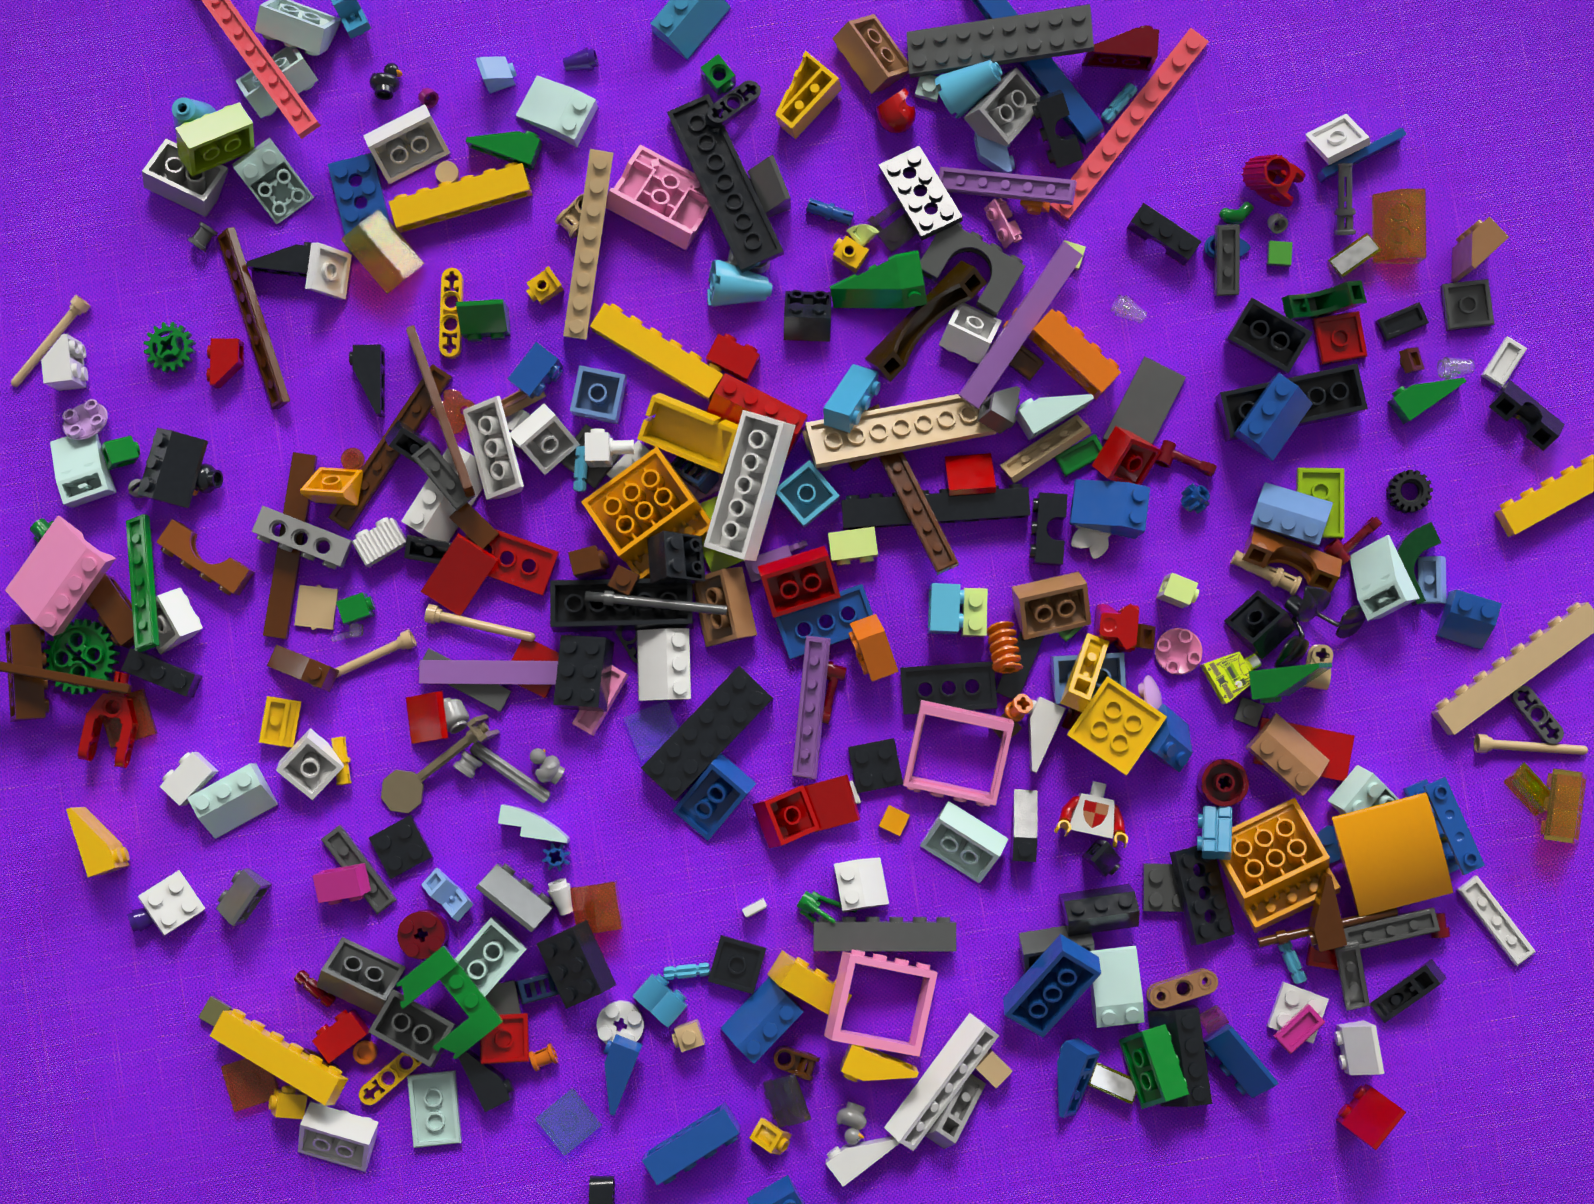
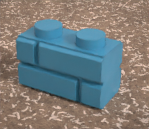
M1204 806L1203 814H1198V828L1203 829L1202 836L1197 838V850L1202 851V858L1230 860L1232 808Z

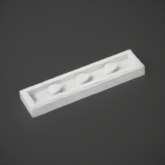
M1473 876L1456 889L1514 965L1518 966L1536 952L1478 876Z

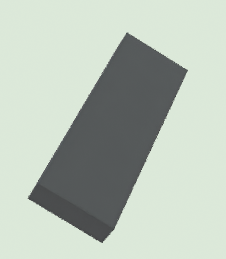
M1215 225L1214 295H1239L1240 225Z
M430 441L411 456L457 511L475 497V495L469 498L465 496L459 476Z
M1357 940L1349 941L1347 946L1334 948L1346 1010L1370 1006L1359 943Z

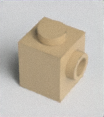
M698 1019L675 1026V1033L672 1034V1039L675 1047H680L681 1052L705 1044V1038Z

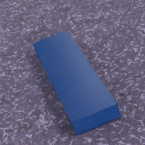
M1399 128L1359 151L1324 167L1317 174L1319 182L1321 183L1337 175L1338 164L1353 163L1354 166L1400 142L1407 135L1403 128Z

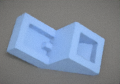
M436 868L421 884L429 896L440 903L457 922L474 905L465 892L439 868Z

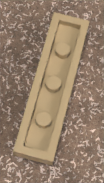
M1076 415L1000 466L1009 479L1016 483L1089 435L1091 430Z

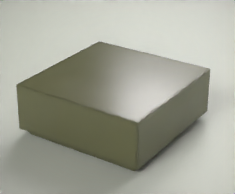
M210 996L198 1018L215 1027L222 1011H231L232 1007Z

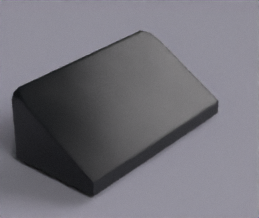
M407 535L404 558L439 564L452 543Z

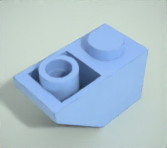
M975 132L974 143L978 161L995 172L1011 174L1012 169H1015L1013 156L1008 154L1007 147H1010V144L1004 146L978 136Z

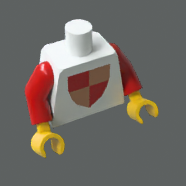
M1094 781L1092 782L1090 795L1079 793L1078 796H1073L1062 807L1059 823L1054 829L1055 833L1058 832L1059 828L1064 829V837L1068 835L1070 830L1112 839L1114 834L1112 845L1115 848L1117 841H1122L1124 848H1126L1128 843V836L1125 834V824L1119 806L1114 804V800L1104 798L1106 784Z

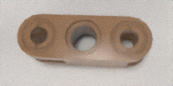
M1199 968L1151 984L1147 988L1146 998L1149 1003L1157 1008H1167L1214 992L1218 986V978L1212 971ZM1206 977L1207 982L1203 985L1202 980ZM1181 982L1187 984V991L1184 994L1177 993V985ZM1162 992V997L1157 999V994Z

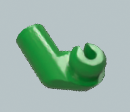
M1246 201L1238 210L1223 208L1219 213V218L1227 224H1240L1254 210V207Z

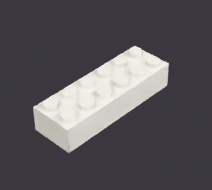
M742 411L704 547L743 560H757L796 425L757 413Z

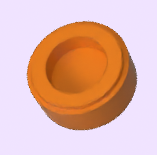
M370 1040L359 1042L353 1049L355 1061L362 1065L372 1063L378 1055L376 1044Z

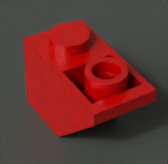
M211 338V343L207 346L210 368H207L206 372L207 381L210 382L211 386L221 388L244 366V342L239 338Z

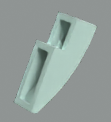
M501 805L498 824L521 827V837L569 843L570 837L547 819L519 807Z

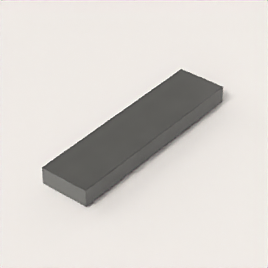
M428 648L422 660L451 659ZM448 684L500 712L503 710L512 692L499 684Z
M342 825L337 826L321 839L341 867L365 863L371 891L363 896L376 914H379L397 900Z
M1434 907L1344 928L1346 941L1357 940L1360 950L1440 931Z

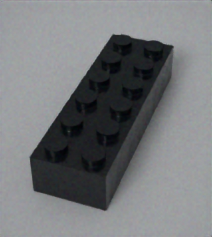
M1358 364L1287 378L1299 386L1313 403L1298 426L1360 414L1368 409ZM1270 382L1220 392L1215 397L1225 442L1239 439L1234 436V433Z
M640 578L630 596L693 602V584L662 586L651 584L650 578ZM610 579L550 581V627L553 632L634 631L666 628L694 629L693 612L623 604H613V606L603 605V602L585 601L586 591L599 593L613 591L615 594L623 595L607 586Z
M738 666L641 769L676 801L773 700V697Z

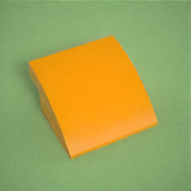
M658 447L652 449L581 501L618 557L627 563L631 571L639 574L640 578H650L648 538L662 531L702 536L703 542L706 539L711 518Z
M1426 792L1332 817L1343 868L1351 887L1359 917L1453 893L1442 843Z
M1296 798L1232 827L1231 859H1219L1235 896L1255 933L1313 906L1321 873L1326 872L1332 875L1335 893H1340L1341 887L1329 868L1330 857Z

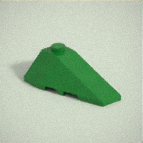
M918 250L895 254L889 257L888 261L878 266L876 264L870 266L868 271L860 275L854 274L830 286L834 308H910L927 304Z

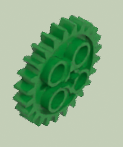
M75 619L74 623L70 622L63 633L53 636L54 641H46L51 647L43 651L49 654V658H46V663H49L50 666L46 670L80 676V671L84 668L85 677L112 681L108 674L115 673L116 670L112 666L113 664H119V661L115 660L114 656L119 655L120 652L113 651V648L117 645L114 642H110L111 634H106L108 628L100 627L99 622L94 621L92 623L88 619H84V621L82 619ZM81 635L83 638V642L79 646L78 638ZM97 650L100 652L98 660L94 657ZM67 653L68 661L65 664L63 661V657ZM56 682L55 684L56 687L63 686V691H71V694L78 695L80 692L82 695H88V691L97 692L95 688Z

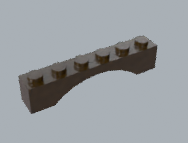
M961 260L926 295L927 304L916 306L871 351L865 360L873 370L878 371V375L891 382L907 365L913 348L929 327L953 308L971 300L987 282L974 266Z

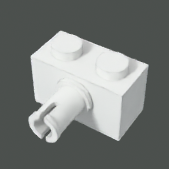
M591 429V433H585V462L589 468L613 467L614 454L634 455V440L613 441V438H611L609 432H605V429Z

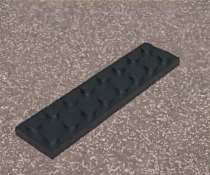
M707 94L668 111L667 115L741 273L784 255V251L725 127L712 128L706 123L705 116L707 110L714 104L710 95ZM713 114L712 116L713 118H720L719 114L716 116Z

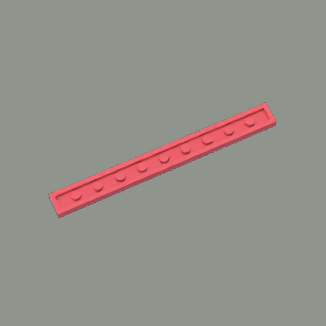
M202 0L299 137L303 139L321 125L230 0Z
M1192 28L1188 30L1071 178V180H1076L1077 182L1073 205L1051 203V209L1067 221L1206 47L1209 42Z

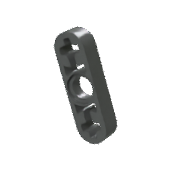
M1523 685L1510 694L1512 704L1544 743L1556 744L1563 739V728L1530 687ZM1518 691L1526 692L1525 700L1528 703L1534 702L1535 704L1528 706L1524 700L1518 701L1517 698L1520 696ZM1534 708L1542 711V719L1538 722L1531 718V711ZM1544 723H1546L1545 725L1549 729H1555V738H1548L1547 735L1549 734V731L1547 730V728H1539V725H1543Z

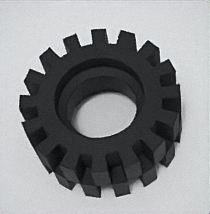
M1407 470L1395 475L1388 484L1390 485L1386 488V491H1389V494L1386 495L1387 499L1391 500L1389 504L1391 506L1394 505L1396 507L1395 510H1401L1402 513H1413L1423 509L1432 498L1430 493L1433 492V488L1429 486L1432 484L1431 481H1427L1425 479L1427 476L1425 474L1421 475L1418 470ZM1405 483H1412L1417 487L1418 494L1414 500H1407L1402 496L1401 488Z

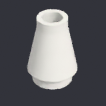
M566 878L549 883L548 893L559 910L560 915L573 912L570 883H567Z

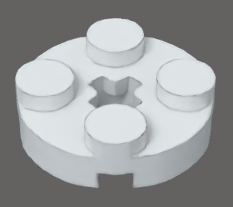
M624 1000L608 1004L602 1009L597 1018L598 1036L606 1045L608 1040L613 1042L616 1034L637 1042L644 1030V1019L636 1005ZM620 1018H623L627 1028H622L621 1031H618L614 1021H619Z

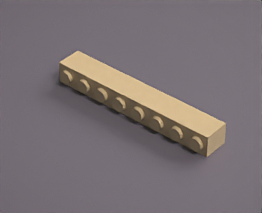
M590 149L563 334L565 337L587 339L613 152Z
M1575 602L1566 609L1568 613L1562 617L1558 615L1547 623L1549 627L1543 631L1539 629L1529 636L1530 640L1524 645L1519 643L1510 650L1512 654L1506 658L1502 656L1491 664L1493 668L1487 672L1483 670L1473 677L1474 681L1468 686L1463 684L1454 691L1456 695L1448 700L1446 697L1435 705L1437 709L1431 713L1447 735L1457 734L1594 633V609L1589 602L1580 604Z

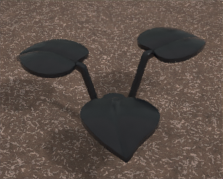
M1306 586L1303 599L1298 595L1291 596L1286 601L1284 608L1293 616L1291 620L1296 625L1299 636H1293L1288 640L1281 650L1274 667L1291 666L1301 660L1307 652L1309 641L1304 639L1305 634L1299 621L1307 622L1318 616L1338 627L1336 631L1337 637L1347 638L1355 634L1365 621L1366 616L1361 606L1355 605L1350 607L1341 617V621L1336 622L1320 613L1328 607L1331 601V594L1325 589Z

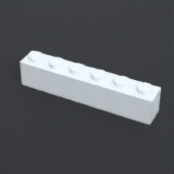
M969 1013L884 1128L898 1142L914 1151L999 1035L984 1022Z

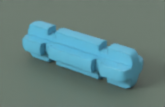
M1127 83L1122 92L1116 96L1109 107L1102 113L1101 118L1110 124L1126 106L1130 98L1136 94L1137 88L1132 83Z
M577 446L575 453L577 459H575L574 478L576 481L573 483V489L576 492H585L587 486L585 479H587L588 465L585 462V446Z
M1288 941V944L1279 945L1278 948L1283 952V959L1289 972H1292L1291 977L1294 983L1300 984L1306 981L1307 977L1305 972L1301 970L1302 966L1295 950H1292L1291 941Z
M699 963V965H679L677 968H674V966L665 967L663 970L664 978L672 980L675 977L681 979L697 977V975H700V977L708 976L710 974L709 963Z

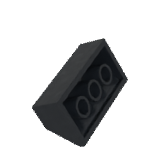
M1195 1005L1147 1011L1150 1029L1166 1025L1171 1035L1175 1054L1179 1058L1183 1077L1187 1081L1189 1092L1188 1095L1160 1103V1106L1191 1107L1212 1104L1199 1008Z

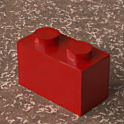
M725 333L724 336L718 334L706 356V362L712 363L723 371L748 383L760 360V354L757 353L758 349L749 344L742 346L736 343L737 339Z
M345 1009L334 1018L337 1022L330 1027L325 1024L315 1032L317 1037L312 1042L328 1064L369 1034L368 1031L370 1029L355 1009L349 1013Z

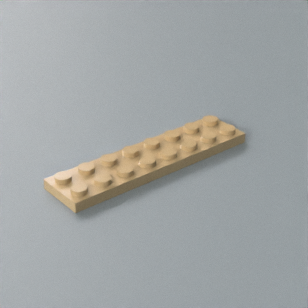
M958 394L865 411L861 414L859 424L854 425L850 433L825 426L824 419L805 423V430L815 468L997 433L978 422L980 407L976 409L958 396Z

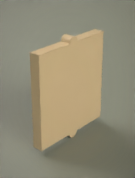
M300 585L294 625L311 627L312 630L317 628L333 630L339 590L323 588L321 585L316 587Z

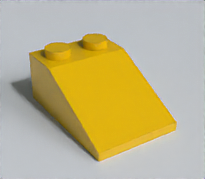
M86 807L66 809L87 877L104 875L129 866L128 860L130 857L126 847H123L122 843Z
M854 1044L848 1045L840 1064L841 1072L844 1074L843 1077L857 1082L858 1079L871 1081L917 1078L919 1074L917 1067L874 1048Z

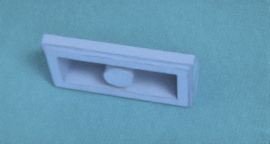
M1418 557V584L1426 600L1420 604L1446 603L1445 557Z

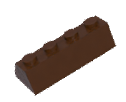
M37 624L9 625L5 629L7 663L43 669V666H46V653L41 651V643H45L44 629H40V626ZM7 673L10 722L46 718V713H49V700L45 699L44 690L48 689V680Z

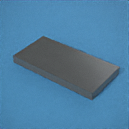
M1144 356L1102 439L1107 441L1115 426H1118L1152 444L1186 377Z

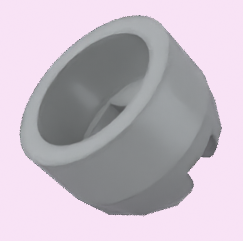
M1275 213L1269 216L1267 224L1273 233L1278 234L1287 228L1288 220L1284 215Z
M141 479L132 480L128 486L129 493L136 498L143 497L137 495L140 487L133 491V488L140 484Z

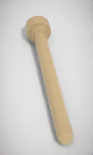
M78 295L71 299L70 310L11 380L13 387H18L76 316L88 311L91 306Z
M432 604L427 606L424 621L431 624L443 621L530 642L536 638L532 632L443 612V609H439V606Z
M410 629L403 631L397 637V640L335 668L339 670L336 678L400 648L402 650H409L416 647L417 643Z
M1476 734L1474 738V751L1476 753H1487L1492 751V749L1576 755L1588 753V748L1582 745L1493 740L1492 737H1488L1486 734Z

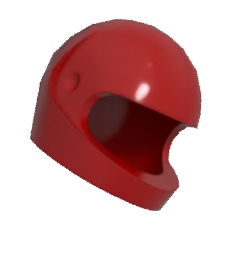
M905 88L876 107L881 126L891 133L905 132L915 121L916 110L914 106L910 107L906 104L905 99L909 92Z

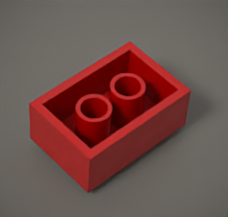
M825 546L757 566L773 618L841 597Z

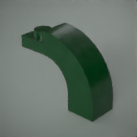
M1361 280L1347 281L1313 293L1287 295L1281 298L1286 317L1295 322L1332 315L1367 303Z
M1432 522L1407 534L1396 547L1398 555L1419 596V599L1411 603L1412 606L1426 601L1414 574L1415 562L1423 551L1441 544Z

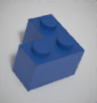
M536 342L507 379L516 388L533 399L535 395L539 397L546 388L545 383L550 385L552 381L556 382L561 377L563 366L556 356Z

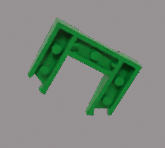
M444 945L396 984L397 987L402 986L405 1001H400V1005L404 1009L440 980L469 1018L434 1045L433 1048L439 1052L442 1047L455 1053L453 1058L457 1059L501 1024L503 1019Z

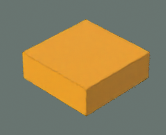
M888 805L879 826L900 836L910 815Z

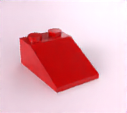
M1365 1083L1364 1086L1361 1085L1355 1090L1352 1101L1349 1104H1345L1339 1110V1117L1336 1120L1358 1139L1377 1150L1406 1114V1111Z

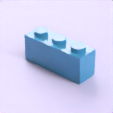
M852 364L823 408L825 426L850 433L854 425L859 424L861 414L864 410H868L871 399L879 393L881 383L878 382V371Z

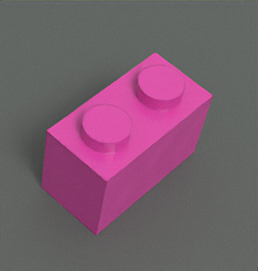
M365 863L322 870L312 876L318 903L328 902V905L341 903L342 899L349 898L350 902L363 899V895L371 891Z

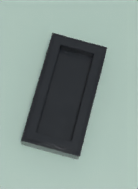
M1420 302L1375 321L1384 342L1429 323Z

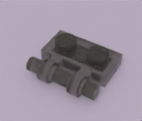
M795 1073L763 1082L766 1090L764 1095L766 1099H769L773 1110L771 1112L774 1120L776 1119L779 1128L786 1125L791 1126L803 1123L811 1119Z

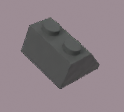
M771 155L748 171V177L768 218L791 209V197L776 160Z
M250 868L243 869L242 871L238 870L231 880L233 882L231 888L225 890L218 898L220 904L216 909L232 926L243 924L248 920L272 885V883Z

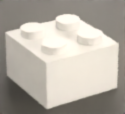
M545 404L541 405L510 432L512 439L544 475L580 445Z

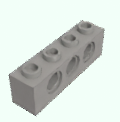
M263 505L252 529L253 533L258 534L256 539L270 544L271 540L280 543L278 548L288 552L296 549L302 552L301 557L314 561L315 557L324 560L322 565L336 570L337 566L344 567L353 545L349 539ZM283 524L286 532L284 535L277 537L274 529L277 525ZM300 533H306L308 536V541L304 545H298L296 542V538ZM322 542L330 544V550L325 554H320L318 551V546Z

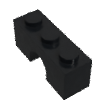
M1057 90L1035 98V106H1032L1035 119H1040L1042 128L1039 129L1042 141H1047L1049 150H1046V154L1050 164L1054 163L1058 169L1084 159L1075 134L1059 136L1055 131L1057 122L1061 118L1070 115L1063 92Z
M1144 202L1127 227L1144 240L1152 239L1161 244L1166 249L1165 254L1185 266L1201 243V240Z
M1511 380L1495 394L1489 405L1505 421H1508L1511 417L1521 421L1527 430L1525 437L1542 451L1560 436L1565 425Z
M1039 492L1037 498H1033L1032 512H1036V520L1031 522V535L1035 536L1034 544H1030L1029 558H1033V564L1063 565L1065 541L1052 539L1047 533V524L1051 520H1064L1066 518L1068 494Z
M130 648L121 669L186 697H194L202 679V675L162 661L160 658L146 652L135 651Z

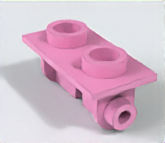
M1002 198L993 199L984 210L987 219L996 231L998 240L1006 249L1013 242L1021 241L1023 233L1015 220L1007 221V219L1013 216L1007 202L1003 201Z

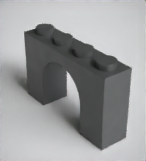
M960 223L937 233L920 261L923 276L936 283L947 263L957 254L970 252L981 256L989 266L990 281L978 299L976 307L996 317L1024 271L1025 265L1022 264L1023 261L1017 256L1006 255L1002 252L1003 249L994 243L989 245L982 241L983 238L979 234L965 231Z

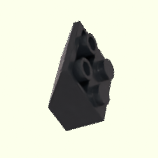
M785 291L784 340L830 342L831 292Z
M662 531L647 539L651 584L678 586L706 581L702 536Z

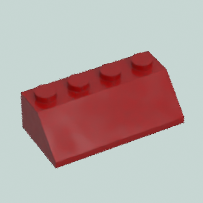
M725 373L712 396L706 412L721 417L720 422L726 419L738 425L743 410L796 425L786 462L805 427L808 415Z

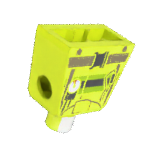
M1235 652L1204 663L1200 667L1221 704H1227L1250 686L1249 671L1260 667L1261 662L1255 653L1244 659L1240 652Z

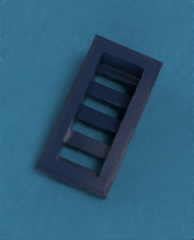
M677 456L671 463L672 467L684 481L706 495L718 482V474L714 470L689 460L680 470L687 459Z
M550 972L516 981L521 1004L559 995ZM545 978L548 979V983H549V987H550V991H551V992H548V993L546 992V988H545V984H544V980H543V979H545ZM535 981H538L541 991L540 995H537L534 984ZM527 983H529L532 997L529 998L527 997L524 985Z

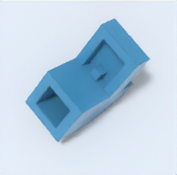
M331 0L351 39L372 29L358 0Z

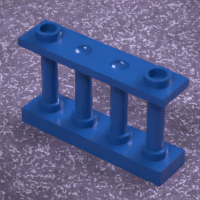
M1446 777L1428 783L1427 779H1423L1403 788L1406 797L1427 793L1449 873L1460 869L1462 875H1466L1485 866Z

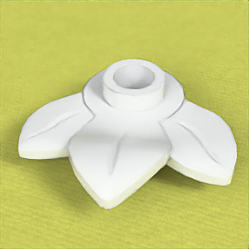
M1075 526L1078 530L1073 535L1072 547H1089L1093 559L1099 558L1106 552L1109 546L1108 537L1111 535L1110 533Z

